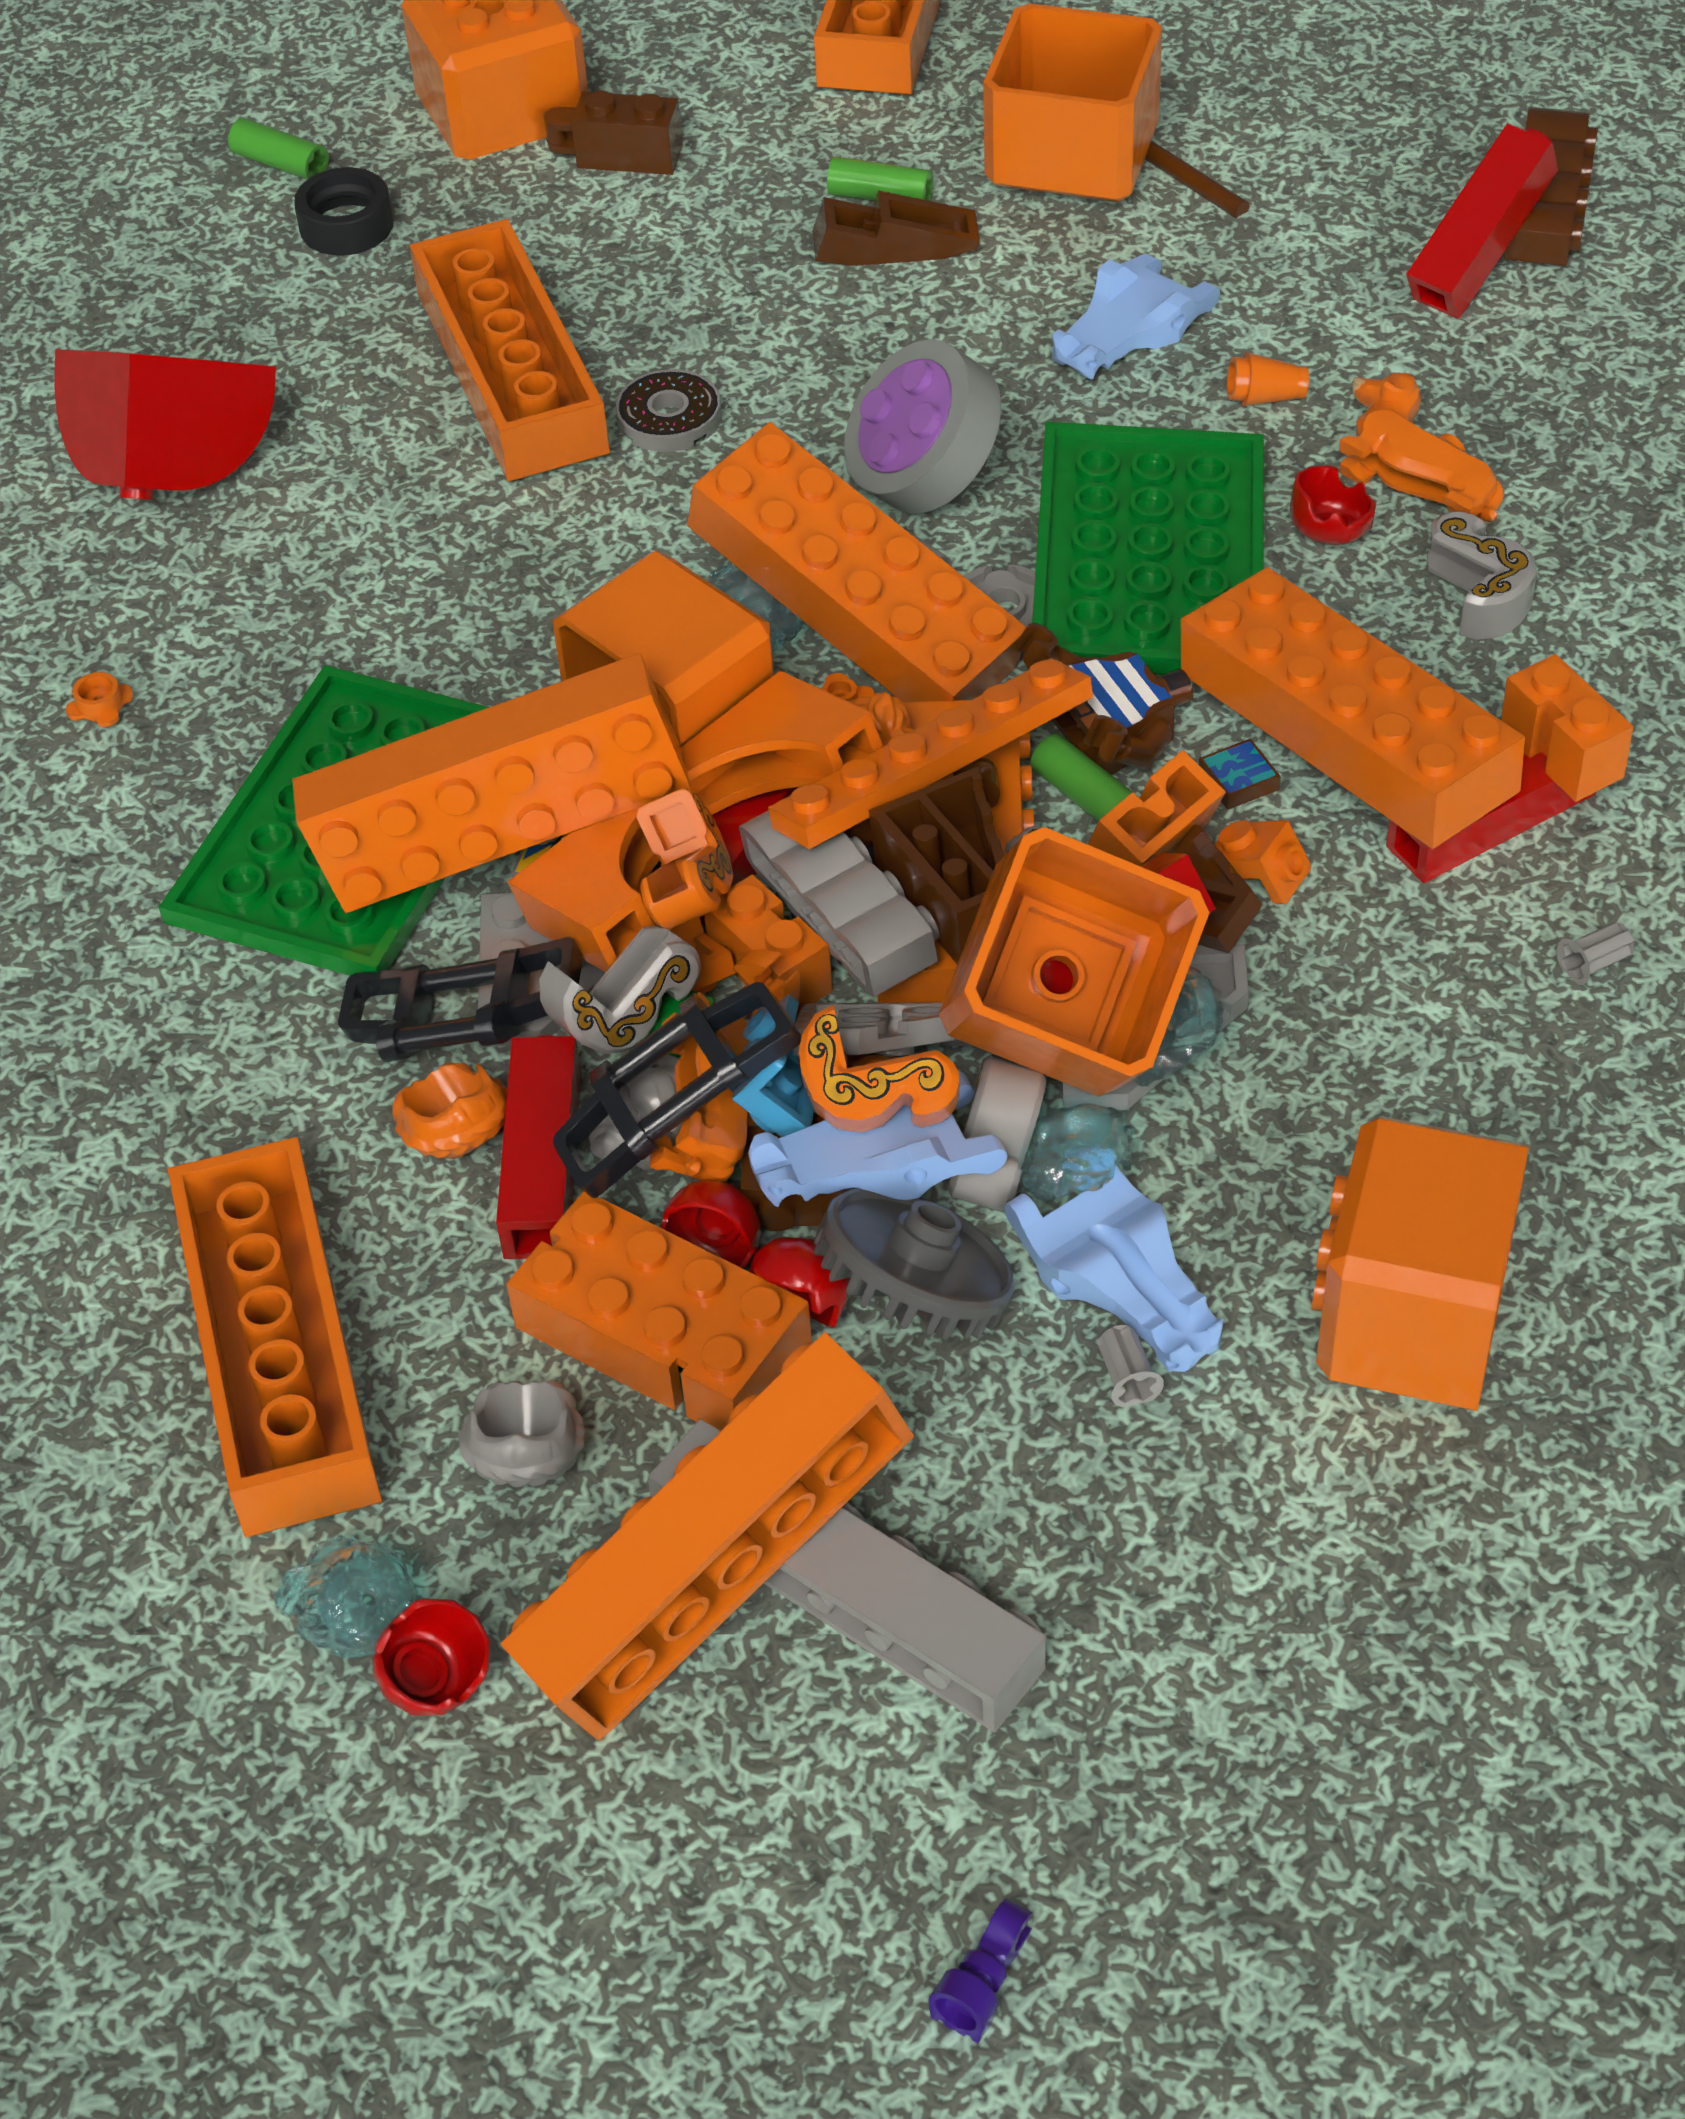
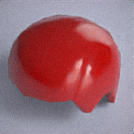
M1331 465L1309 466L1296 473L1290 501V516L1297 530L1304 536L1323 544L1344 545L1353 543L1372 528L1376 502L1366 493L1363 482H1358L1354 487L1345 486L1339 478L1337 467Z
M711 1179L691 1182L680 1189L668 1202L660 1224V1228L712 1254H718L721 1256L720 1258L743 1269L746 1268L754 1256L761 1236V1222L753 1202L733 1185Z
M780 1237L759 1249L753 1257L749 1272L807 1300L811 1318L832 1329L835 1328L848 1299L846 1288L850 1277L832 1282L829 1280L831 1271L821 1266L824 1256L814 1255L816 1244H814L813 1239Z
M424 1598L412 1602L385 1627L374 1645L376 1652L372 1657L373 1678L387 1701L412 1716L445 1715L466 1702L484 1681L489 1670L490 1638L478 1616L455 1600Z

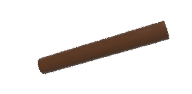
M1151 140L1145 156L1146 161L1234 218H1238L1249 211L1250 205L1248 201Z

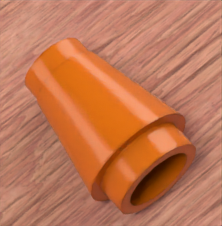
M1245 352L1243 357H1232L1229 362L1226 379L1227 397L1229 400L1241 401L1242 406L1304 399L1307 395L1309 371L1306 366H1297L1296 364L1250 352Z

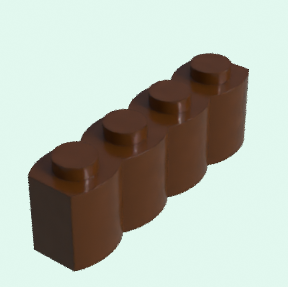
M1529 107L1525 130L1527 128L1536 129L1553 141L1558 172L1506 248L1505 260L1567 266L1569 251L1580 252L1598 128L1588 127L1590 112Z

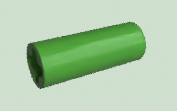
M239 118L230 129L228 144L234 154L306 180L315 174L327 170L329 162L328 151L326 147L247 118Z
M834 156L828 169L827 191L829 195L875 201L879 190L929 201L933 192L934 178L932 170Z
M1060 734L1047 736L1038 744L1032 754L1030 761L1032 769L1097 822L1132 793L1129 788Z

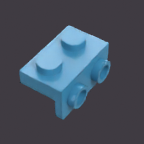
M788 994L780 1003L793 1023H795L799 1002ZM762 1007L754 1014L743 1031V1037L748 1040L745 1050L771 1034L775 1029V1021L766 1007ZM793 1050L749 1078L750 1080L734 1091L732 1100L748 1111L753 1121L768 1133H776L780 1137H784L807 1128L812 1124L814 1108L803 1085L799 1055L793 1056Z

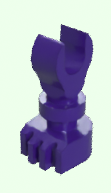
M1007 1898L1000 1903L978 1944L977 1950H970L966 1953L959 1965V1969L952 1968L946 1970L929 1996L928 2001L932 2019L937 2022L941 2020L944 2022V2026L957 2031V2033L964 2037L969 2035L972 2041L979 2044L993 2021L999 2005L994 1993H997L1007 1977L1005 1970L1017 1957L1032 1928L1026 1926L1033 1914L1032 1911Z

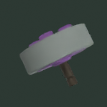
M940 340L918 341L895 352L868 379L859 393L848 419L844 439V455L847 469L854 482L865 491L905 513H926L950 502L984 469L987 458L995 443L1001 418V397L994 377L985 367L955 347Z

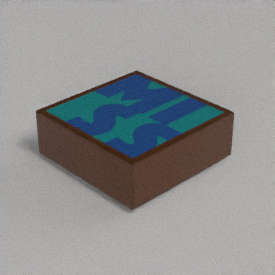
M1251 738L1199 758L1198 765L1226 791L1221 802L1227 810L1280 789L1281 776Z

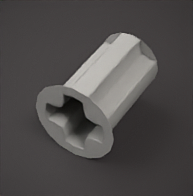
M1616 922L1574 941L1562 939L1556 949L1559 966L1578 985H1584L1591 974L1630 957L1634 951V941L1629 930L1623 924Z
M1119 1325L1106 1330L1100 1336L1098 1346L1114 1384L1112 1391L1113 1402L1120 1407H1127L1154 1400L1161 1393L1164 1387V1380L1159 1374L1152 1372L1136 1330L1129 1325Z

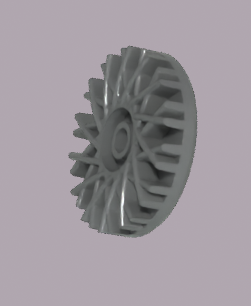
M860 1188L849 1190L831 1201L814 1239V1244H816L814 1255L824 1256L821 1266L831 1271L829 1280L832 1282L851 1277L846 1293L849 1296H862L860 1301L861 1308H866L872 1297L888 1296L889 1302L884 1311L885 1319H891L896 1316L900 1327L907 1329L917 1314L926 1323V1334L931 1335L935 1332L943 1340H947L951 1336L955 1327L959 1329L965 1339H968L970 1336L977 1339L980 1338L986 1327L992 1331L999 1322L1014 1291L1015 1282L1012 1269L999 1247L985 1233L963 1217L922 1197L911 1200H898Z

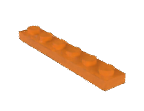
M1052 658L1033 664L1028 671L1003 684L987 688L977 698L957 708L943 711L935 720L918 729L892 738L889 744L862 758L846 762L840 770L821 780L795 789L790 796L768 807L772 829L810 850L868 819L870 809L923 789L1093 698L1091 676Z

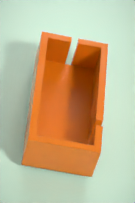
M584 1191L550 1230L552 1246L541 1241L506 1283L515 1328L674 1411L683 1402L678 1366L684 1368L680 1375L686 1416L696 1422L702 1419L720 1431L728 1425L730 1414L741 1401L753 1394H760L781 1374V1368L785 1360L794 1350L804 1344H812L809 1303L807 1300L775 1284H771L759 1276L600 1197L592 1198Z

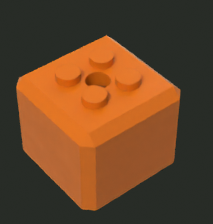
M404 0L401 4L415 92L455 157L471 160L546 138L545 112L553 107L576 108L581 93L588 92L581 28L562 0Z
M1032 3L1015 8L983 81L985 175L996 186L1113 202H1121L1131 195L1159 121L1162 26L1153 18Z
M658 551L645 555L552 620L561 681L641 653L681 747L774 675L770 623L668 554Z
M1043 827L1023 835L995 865L939 1012L940 1019L948 1036L1100 1097L1122 1087L1153 1067L1209 915L1208 908L1200 891L1049 828ZM1057 960L1069 967L1073 976V984L1068 993L1055 994L1044 987L1040 978V970L1044 962Z
M1380 1116L1360 1126L1349 1175L1337 1174L1329 1210V1215H1332L1329 1229H1323L1316 1262V1269L1319 1272L1314 1288L1311 1309L1322 1312L1316 1363L1329 1380L1478 1411L1508 1264L1529 1144Z

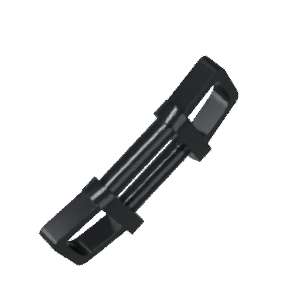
M565 937L525 948L504 950L499 953L498 958L435 969H429L427 965L422 964L403 969L355 973L349 976L346 981L338 1025L349 1040L376 1044L378 1054L384 1062L404 1060L421 1050L477 1041L482 1046L504 1044L512 1039V1037L520 1034L522 1024L548 1016L540 1001V991L527 995L531 972L544 969L549 961L554 966L560 965L559 970L579 985L583 955L574 940L570 937ZM493 984L490 1004L477 1009L475 1016L429 1023L434 994ZM398 993L392 1020H361L365 1002L368 998L376 995Z
M752 983L709 1007L706 1006L696 993L692 994L678 1005L679 1013L612 1064L606 1060L590 1072V1083L595 1092L556 1132L553 1138V1145L575 1184L592 1198L599 1197L636 1164L659 1149L657 1144L659 1139L724 1090L729 1088L734 1092L750 1080L749 1078L800 1044L802 1037L777 997L763 983ZM766 1007L775 1021L774 1031L738 1056H735L719 1029L759 1008ZM693 1036L712 1067L642 1119L630 1099V1089L627 1084L689 1037ZM609 1115L624 1142L594 1168L587 1171L578 1155L579 1146Z

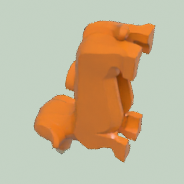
M1393 372L1382 380L1355 377L1352 382L1353 394L1368 410L1359 416L1356 421V437L1346 436L1340 439V452L1349 456L1340 463V474L1357 483L1363 482L1364 485L1378 474L1386 486L1397 491L1445 504L1450 512L1461 511L1479 517L1484 522L1495 521L1498 516L1496 510L1504 499V489L1501 483L1496 480V476L1489 465L1468 454L1462 442L1454 435L1444 433L1439 437L1413 424L1422 400L1414 376L1408 373Z
M701 992L697 993L706 1006L709 1007L708 999ZM759 1009L753 1011V1013H752L750 1019L754 1016V1014H755ZM674 1012L670 1017H668V1018L662 1023V1025L665 1024L667 1021H669L672 1017H674V1016H675L676 1014H678V1013ZM743 1018L719 1029L735 1056H738L745 1050L748 1041L743 1037V1031L747 1025ZM693 1036L671 1051V1053L681 1055L675 1065L676 1093L712 1067ZM727 1088L682 1122L681 1129L675 1138V1146L672 1145L670 1138L667 1136H663L657 1141L659 1149L651 1154L650 1167L655 1170L667 1169L701 1181L708 1179L719 1182L727 1181L734 1172L735 1164L742 1158L745 1151L748 1126H753L755 1122L748 1111L732 1100L734 1092Z

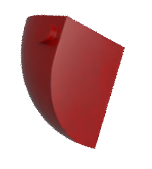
M55 349L54 386L56 411L67 453L83 477L92 483L120 487L119 497L153 500V489L192 490L214 484L233 473L248 459L259 444L267 428L274 403L276 366L135 353Z

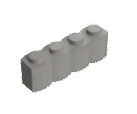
M769 810L739 826L745 856L759 877L770 888L778 892L784 903L796 917H800L829 944L830 954L842 962L851 977L867 994L875 997L938 962L935 940L939 939V930L932 915L924 906L915 907L905 898L899 881L890 871L887 870L882 873L872 864L868 850L858 837L849 838L844 832H841L809 850L772 829Z

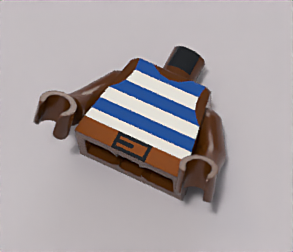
M1037 623L1028 624L1016 642L1017 648L1025 652L1023 661L1028 669L1039 661L1052 658L1091 676L1093 698L1052 719L1065 739L1111 775L1127 766L1140 770L1151 768L1173 740L1175 707L1193 700V688L1186 672L1178 668L1156 677L1141 657L1133 652H1125L1108 657L1078 656L1058 646L1056 636L1048 628Z

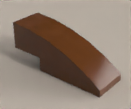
M879 190L873 207L823 197L813 227L815 261L846 266L946 259L977 250L980 242L975 210Z

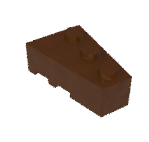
M979 766L869 810L876 867L882 873L887 870L890 871L899 881L905 898L915 907L922 905L929 911L939 930V939L937 941L957 965L995 865L1004 857L1000 840L997 839L991 808L983 790Z

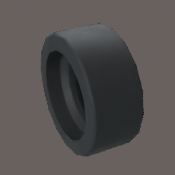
M342 167L320 172L303 182L294 195L300 236L309 248L322 254L335 256L359 254L375 248L387 239L393 229V214L388 186L379 175L367 169ZM355 205L365 207L361 211L350 215H322L329 210L341 206Z

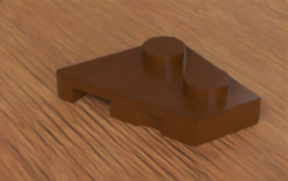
M1194 825L1174 853L1188 854L1216 907L1208 915L1198 945L1229 953L1263 905L1223 853L1214 845L1202 827Z

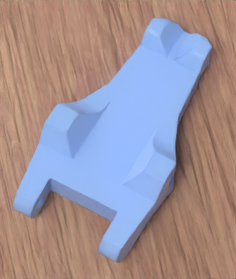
M1146 253L1121 264L1109 259L1098 268L1095 291L1088 310L1066 332L1057 330L1052 334V360L1062 366L1067 364L1080 375L1088 379H1094L1095 373L1100 366L1109 369L1115 360L1121 359L1134 349H1157L1179 342L1192 321L1203 313H1209L1218 303L1220 289L1205 281L1192 289L1160 274L1162 268L1161 260Z
M958 1071L960 1095L955 1109L967 1105L974 1096V1089L969 1079L960 1071ZM907 1105L902 1106L883 1126L862 1133L836 1129L826 1120L781 1138L764 1132L754 1135L748 1152L752 1171L761 1190L776 1207H779L780 1202L789 1195H801L804 1201H808L821 1193L830 1194L849 1188H860L898 1200L917 1199L932 1186L953 1176L973 1173L992 1174L1003 1167L1008 1157L1002 1142L995 1135L965 1139L952 1113L947 1119L923 1128L913 1125L911 1121V1107Z
M1094 1148L1078 1159L1079 1170L1091 1185V1188L1046 1216L1042 1217L1035 1203L1026 1194H1020L1004 1205L1006 1217L1036 1264L1041 1281L1057 1298L1086 1301L1115 1314L1126 1325L1133 1327L1137 1334L1154 1348L1157 1359L1168 1371L1185 1372L1194 1367L1201 1357L1206 1354L1212 1355L1219 1350L1224 1318L1219 1320L1211 1313L1205 1295L1197 1291L1193 1282L1177 1264L1162 1204L1151 1201L1139 1192L1104 1150Z

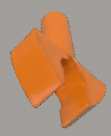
M765 949L749 951L733 967L747 982L743 988L755 982L763 983L777 997L779 1002L788 994L798 1001L801 990L800 975L796 970L786 981L779 978L773 979L770 976L772 973L770 966L782 954ZM751 1013L745 1015L742 1018L746 1019Z

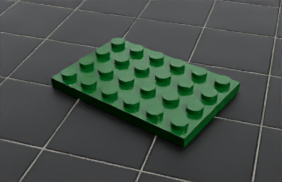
M1045 421L1032 623L1048 628L1056 636L1058 646L1078 656L1108 657L1120 653L1133 652L1141 657L1153 674H1165L1178 668L1181 669V618L1264 569V434Z
M324 665L160 904L159 911L163 923L349 976L355 973L389 970L445 878L345 913L297 825L292 779L489 707Z

